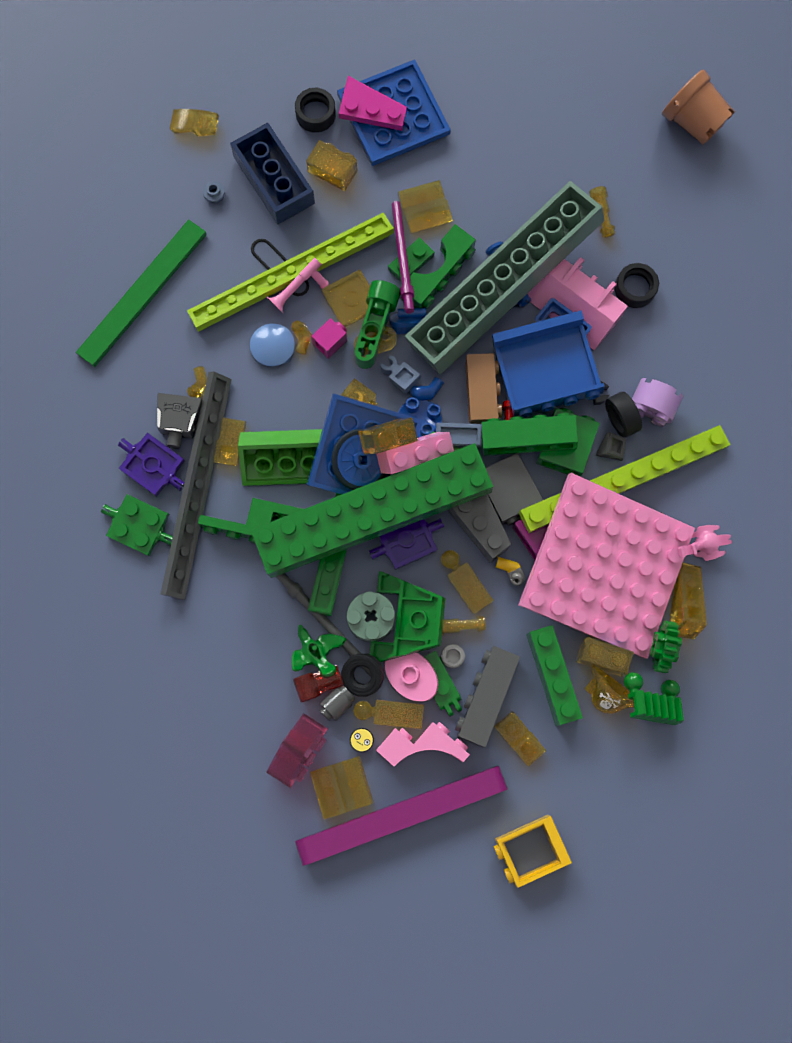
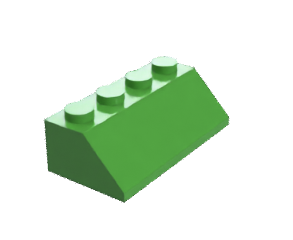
M322 429L240 432L238 452L242 486L307 483Z

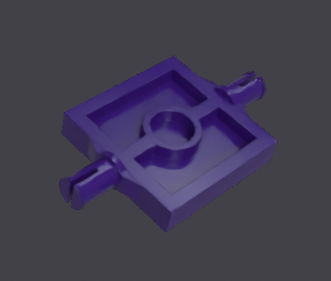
M149 433L135 445H132L125 438L121 439L122 443L119 441L118 446L128 452L126 460L119 467L120 471L156 497L169 483L179 491L183 489L181 486L184 487L185 482L176 477L178 469L185 462L182 457Z
M441 518L429 524L423 519L379 536L381 546L369 550L371 558L373 560L385 554L391 560L394 569L397 570L438 550L433 541L432 532L444 528V524Z

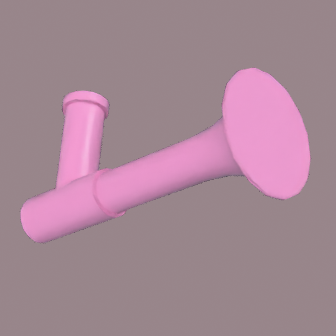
M314 258L284 291L275 297L267 298L283 313V306L286 300L310 276L320 285L321 289L326 288L329 284L328 280L317 271L322 264Z

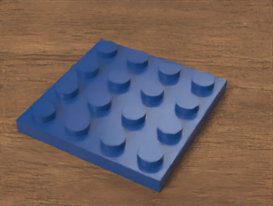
M415 59L359 81L407 107L402 131L350 121L372 166L450 135L451 129ZM345 87L337 90L340 102H342Z
M333 393L307 485L339 494L352 491L338 481L332 469L331 456L336 442L349 431L366 429L381 437L388 447L418 438L422 419ZM359 456L358 464H362L363 456ZM386 474L384 478L394 474Z

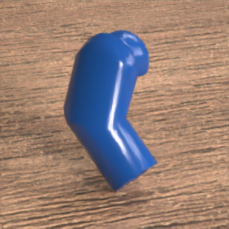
M434 377L429 386H413L411 396L419 401L432 400L444 382Z

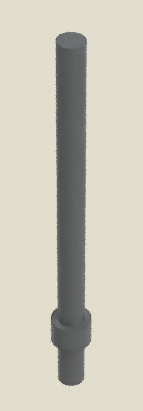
M285 573L276 576L288 589L287 593L293 599L296 598L308 610L310 599L302 592L303 588L297 582L294 583ZM309 612L329 634L346 638L325 615ZM346 638V642L342 645L351 657L361 654ZM361 666L365 670V672L371 677L370 670L364 666Z

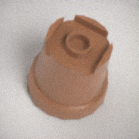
M704 69L694 75L662 111L663 117L669 121H675L702 145L736 112L710 82L711 77Z

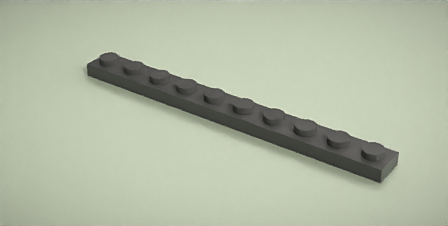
M215 371L208 372L160 595L179 600H185L200 531L198 521L200 515H203L232 380Z

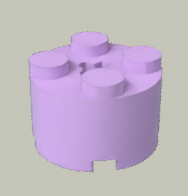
M642 378L632 397L641 418L645 415L652 419L651 422L660 427H664L666 423H672L683 395L677 396L675 394L676 389L668 384L652 379L651 383L645 382L646 378Z

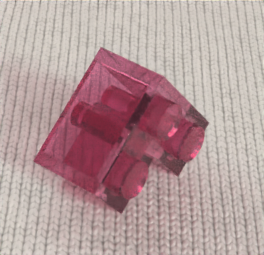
M303 713L281 743L266 773L289 788L293 786L296 780L301 782L308 771L305 766L309 768L316 757L314 751L320 752L327 740L323 737L328 728Z

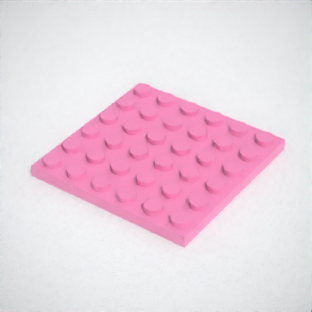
M569 473L518 606L606 643L630 650V653L641 658L648 659L653 635L655 632H658L684 557H679L678 548L690 544L695 528L578 475Z

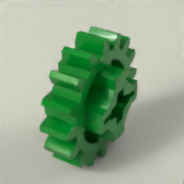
M663 621L662 626H660V632H655L653 635L650 656L654 657L652 662L654 663L653 669L656 672L669 673V669L672 668V662L678 661L682 638L678 637L679 625L675 622Z

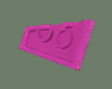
M350 76L347 77L339 110L340 119L400 131L403 130L407 112L406 106Z

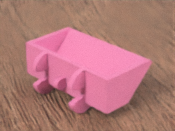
M582 257L574 265L564 259L527 294L531 298V303L540 310L551 298H555L572 312L582 311L584 321L592 327L586 336L590 348L595 350L621 319L628 306L612 295L617 283L613 281L607 289H604L595 282L598 277L593 275L590 278L580 271L585 261ZM551 312L549 317L554 318L558 317V315Z

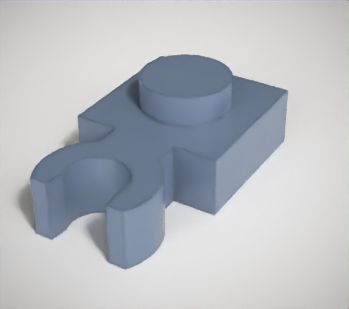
M390 355L388 359L392 365L387 367L381 363V370L384 374L390 375L389 381L406 394L421 380V375L405 362L399 366L396 358Z

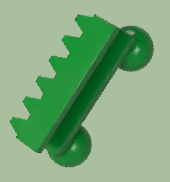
M631 672L625 676L624 686L630 691L628 699L634 700L635 711L630 713V718L669 725H678L684 721L681 697H677L680 693V686L676 681H664L661 685L662 695H659V693L652 694L650 691L644 693V690H640L643 686V678L640 674Z

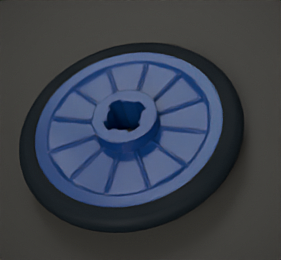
M355 429L345 433L336 442L332 451L331 464L336 478L342 485L355 490L385 477L386 474L380 471L375 451L387 447L381 437L366 429ZM359 456H363L362 464H358Z

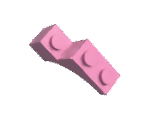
M432 722L414 744L410 741L413 737L403 728L398 731L395 728L376 750L394 767L405 757L424 750L442 751L456 757L461 762H464L470 755L466 752L468 747L458 738L455 741L448 736L450 731L440 722L437 725Z

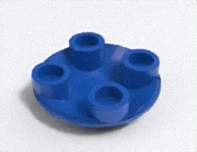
M410 397L398 411V413L422 419L418 438L434 431L436 432V423H442L440 406L428 400L419 401L415 397Z

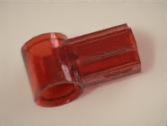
M335 666L336 672L334 675L329 677L322 676L319 671L314 674L311 672L294 678L293 682L300 702L311 700L320 696V693L344 685L338 666Z

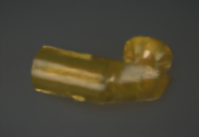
M296 320L291 325L292 331L299 340L295 351L305 355L312 334L305 323Z

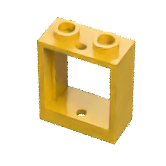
M545 815L495 838L497 845L493 847L498 859H504L507 866L504 869L509 884L514 882L517 888L572 863L550 815ZM542 826L556 860L518 876L504 843Z

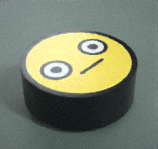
M358 728L352 732L350 745L355 751L367 752L373 746L374 737L368 729Z

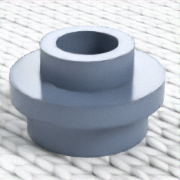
M218 181L206 183L203 187L205 199L211 203L220 202L225 195L224 186ZM213 189H217L214 193L210 192Z

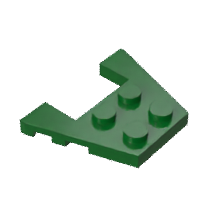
M379 571L377 593L399 595L395 638L393 643L371 642L369 655L374 656L379 662H384L441 646L446 598Z

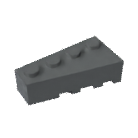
M488 494L447 510L489 563L509 549L511 543Z

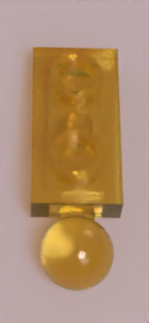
M447 550L442 554V565L453 571L447 577L473 614L494 601L469 564L466 562L462 566L459 565V555L457 552Z
M376 700V706L372 707L368 702L360 701L354 706L353 712L359 720H367L371 716L374 717V724L422 729L424 705Z

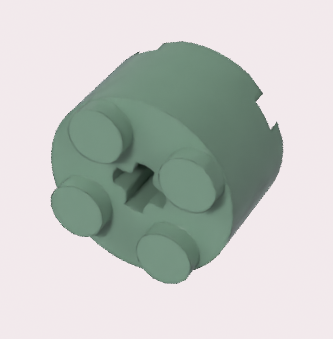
M365 592L357 596L350 603L347 611V622L350 631L359 640L377 642L386 638L393 629L395 612L391 602L385 596L375 592ZM368 613L371 615L372 613H375L376 621L374 622L371 620L369 622H366V614Z

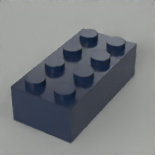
M268 122L230 143L234 159L277 225L315 204L314 192Z

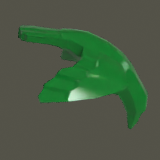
M299 625L298 637L303 647L300 650L293 651L291 657L292 670L299 672L306 665H314L319 669L322 676L329 677L334 675L336 667L328 662L326 655L330 650L344 645L346 638L334 634H322L317 640H313L308 631L302 625Z

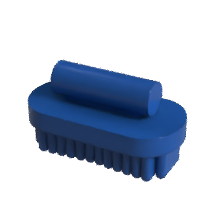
M405 308L398 309V314L390 317L392 332L395 334L408 333L428 315L426 308H414V312L410 314L405 312Z

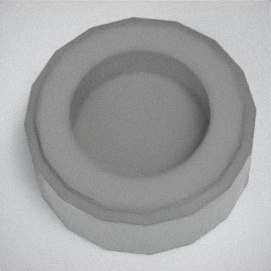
M452 644L444 648L441 659L446 667L454 669L463 664L465 653L460 646Z

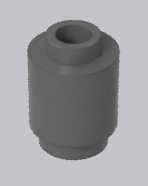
M342 685L339 689L335 688L320 703L322 708L319 711L328 721L332 718L337 721L352 706L355 698Z

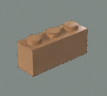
M494 353L467 354L465 368L469 424H482V422H487L491 418H502V406L497 404V396H500V383H496L495 376L499 374V363L494 361Z

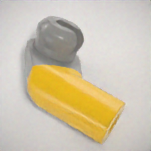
M498 557L495 568L507 571L513 585H521L525 580V575L520 564Z

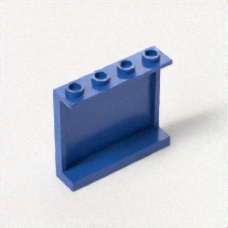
M582 311L492 334V343L514 417L525 418L531 416L535 411L542 410V412H547L555 409V406L558 405L570 406L576 404L578 400L584 398L593 400L600 397V394H603L605 385L604 383L601 384L583 326L584 317Z

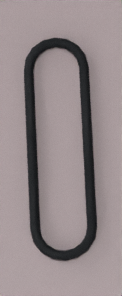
M257 239L251 245V253L267 270L271 268L254 251L255 245L259 242L267 243L284 261H287L266 239ZM308 280L304 281V282L306 283V289H305L303 292H301V293H295V292H294L292 295H294V296H303V295H305V294L308 292L309 287H310Z

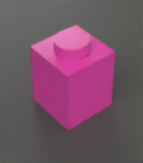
M330 318L311 336L312 344L329 359L347 342V330L340 322L336 323Z

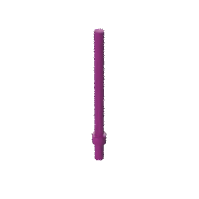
M394 201L392 203V212L402 283L400 293L401 298L404 300L405 312L410 314L414 312V288L410 282L400 202Z

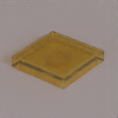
M360 269L321 289L337 320L344 327L365 317L368 308L366 297L370 285Z

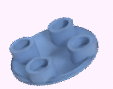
M279 324L261 326L254 332L250 340V350L257 363L266 366H278L288 363L295 348L293 335L286 327Z

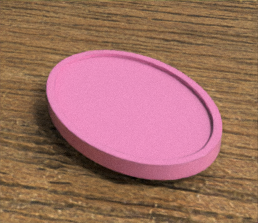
M413 653L385 661L387 678L401 695L419 702L428 701L436 695L438 691L437 674L429 661L421 654Z

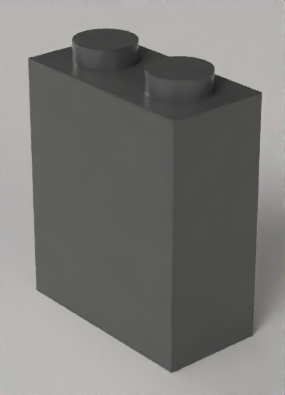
M518 453L486 468L493 485L492 493H489L488 496L502 525H513L520 520L518 513L520 510L543 501Z

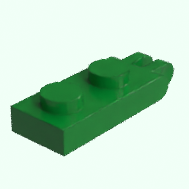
M434 651L428 654L425 658L432 665L438 677V691L433 698L440 711L445 709L448 716L451 717L454 715L450 708L452 704L457 712L462 711L458 701L462 700L437 652Z

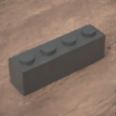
M493 646L490 651L486 649L481 663L485 664L482 673L477 672L472 684L476 686L474 694H469L464 704L467 712L464 718L459 717L455 730L459 731L457 737L483 748L486 747L520 656Z

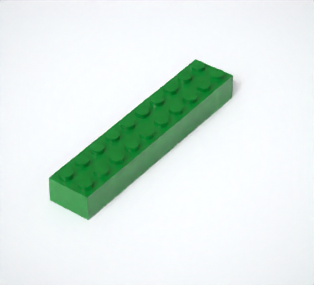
M474 443L251 529L266 573L270 578H273L492 493L493 485Z

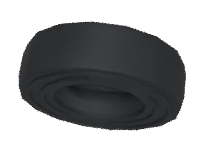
M356 654L344 663L341 671V680L344 687L351 694L358 697H367L374 694L382 686L384 669L374 656ZM359 666H364L370 670L371 679L366 684L359 683L354 677L355 669Z

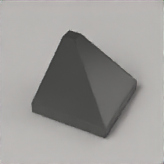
M607 432L597 450L596 456L623 460L626 438Z

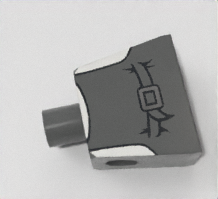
M158 393L157 427L162 435L168 436L167 447L180 449L182 438L194 437L202 405L201 398Z

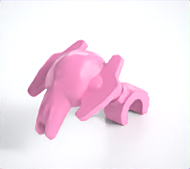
M719 525L699 526L692 535V538L697 537L695 542L678 548L679 557L683 558L686 555L693 554L696 557L704 558L705 561L721 557L726 552L719 551L718 548L722 545L731 544L732 540H729L731 535H717L714 530H718L720 528Z

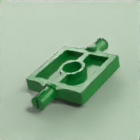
M126 494L121 506L117 510L106 504L103 508L110 512L101 509L102 514L113 518L106 534L107 537L150 556L154 546L159 541L171 546L172 542L166 538L172 540L173 536L164 532L165 524L170 514Z

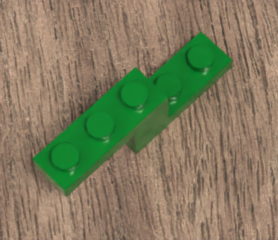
M252 498L246 525L200 515L198 524L205 533L217 535V532L226 533L228 538L239 540L240 537L248 538L250 543L256 544L251 529L275 520V517L280 519L303 509Z

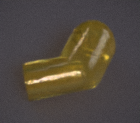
M203 366L193 369L196 382L187 389V394L190 397L200 398L204 394L207 376Z

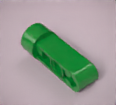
M372 281L366 297L368 308L355 347V362L362 369L371 368L375 364L389 315L396 310L401 295L400 289L387 281ZM368 332H375L377 336L370 338L366 334ZM366 347H367V348L369 349V354H367L366 357L364 358V357H362V356L365 355V351H366Z

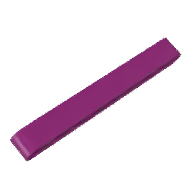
M496 766L295 841L302 865L305 866L498 794L508 788L500 767Z

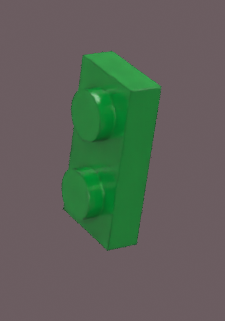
M420 237L406 249L409 275L411 276L413 272L416 273L435 254ZM397 257L388 265V270L401 282L399 259Z

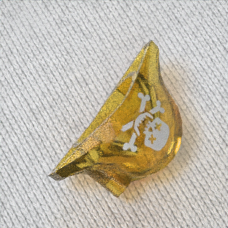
M593 665L591 669L594 678L585 686V690L591 694L594 707L603 713L609 714L617 713L625 708H634V700L628 699L630 691L610 675Z

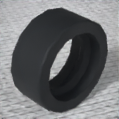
M308 88L302 91L295 101L296 120L303 129L313 133L329 129L336 118L335 100L328 91L322 88ZM318 101L328 107L327 114L321 118L312 119L303 114V108L311 102Z
M632 263L624 267L619 273L615 282L617 285L614 289L616 297L628 307L642 308L653 300L658 292L660 283L658 275L653 268L647 264ZM630 275L643 277L649 284V292L639 297L630 294L624 287L625 279Z
M619 392L606 399L605 407L608 417L620 436L626 438L641 431L642 419L634 401L626 392Z

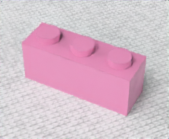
M436 432L375 451L381 473L394 474L453 452L454 448L450 432Z

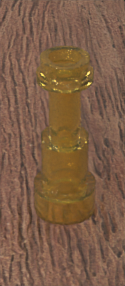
M605 186L593 188L589 191L590 197L603 207L604 222L602 223L600 233L603 238L611 237L615 234V226L611 225L608 215L610 210L607 202V189Z
M477 615L476 619L459 620L458 618L444 619L442 636L446 633H458L460 630L477 629L478 632H481V630L486 629L485 617Z

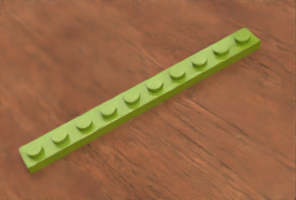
M381 213L187 310L188 315L199 332L285 289L314 258L322 264L317 269V271H320L394 234V228L385 214Z
M719 425L590 481L621 494L723 450L731 444ZM561 493L518 512L528 533L549 525Z

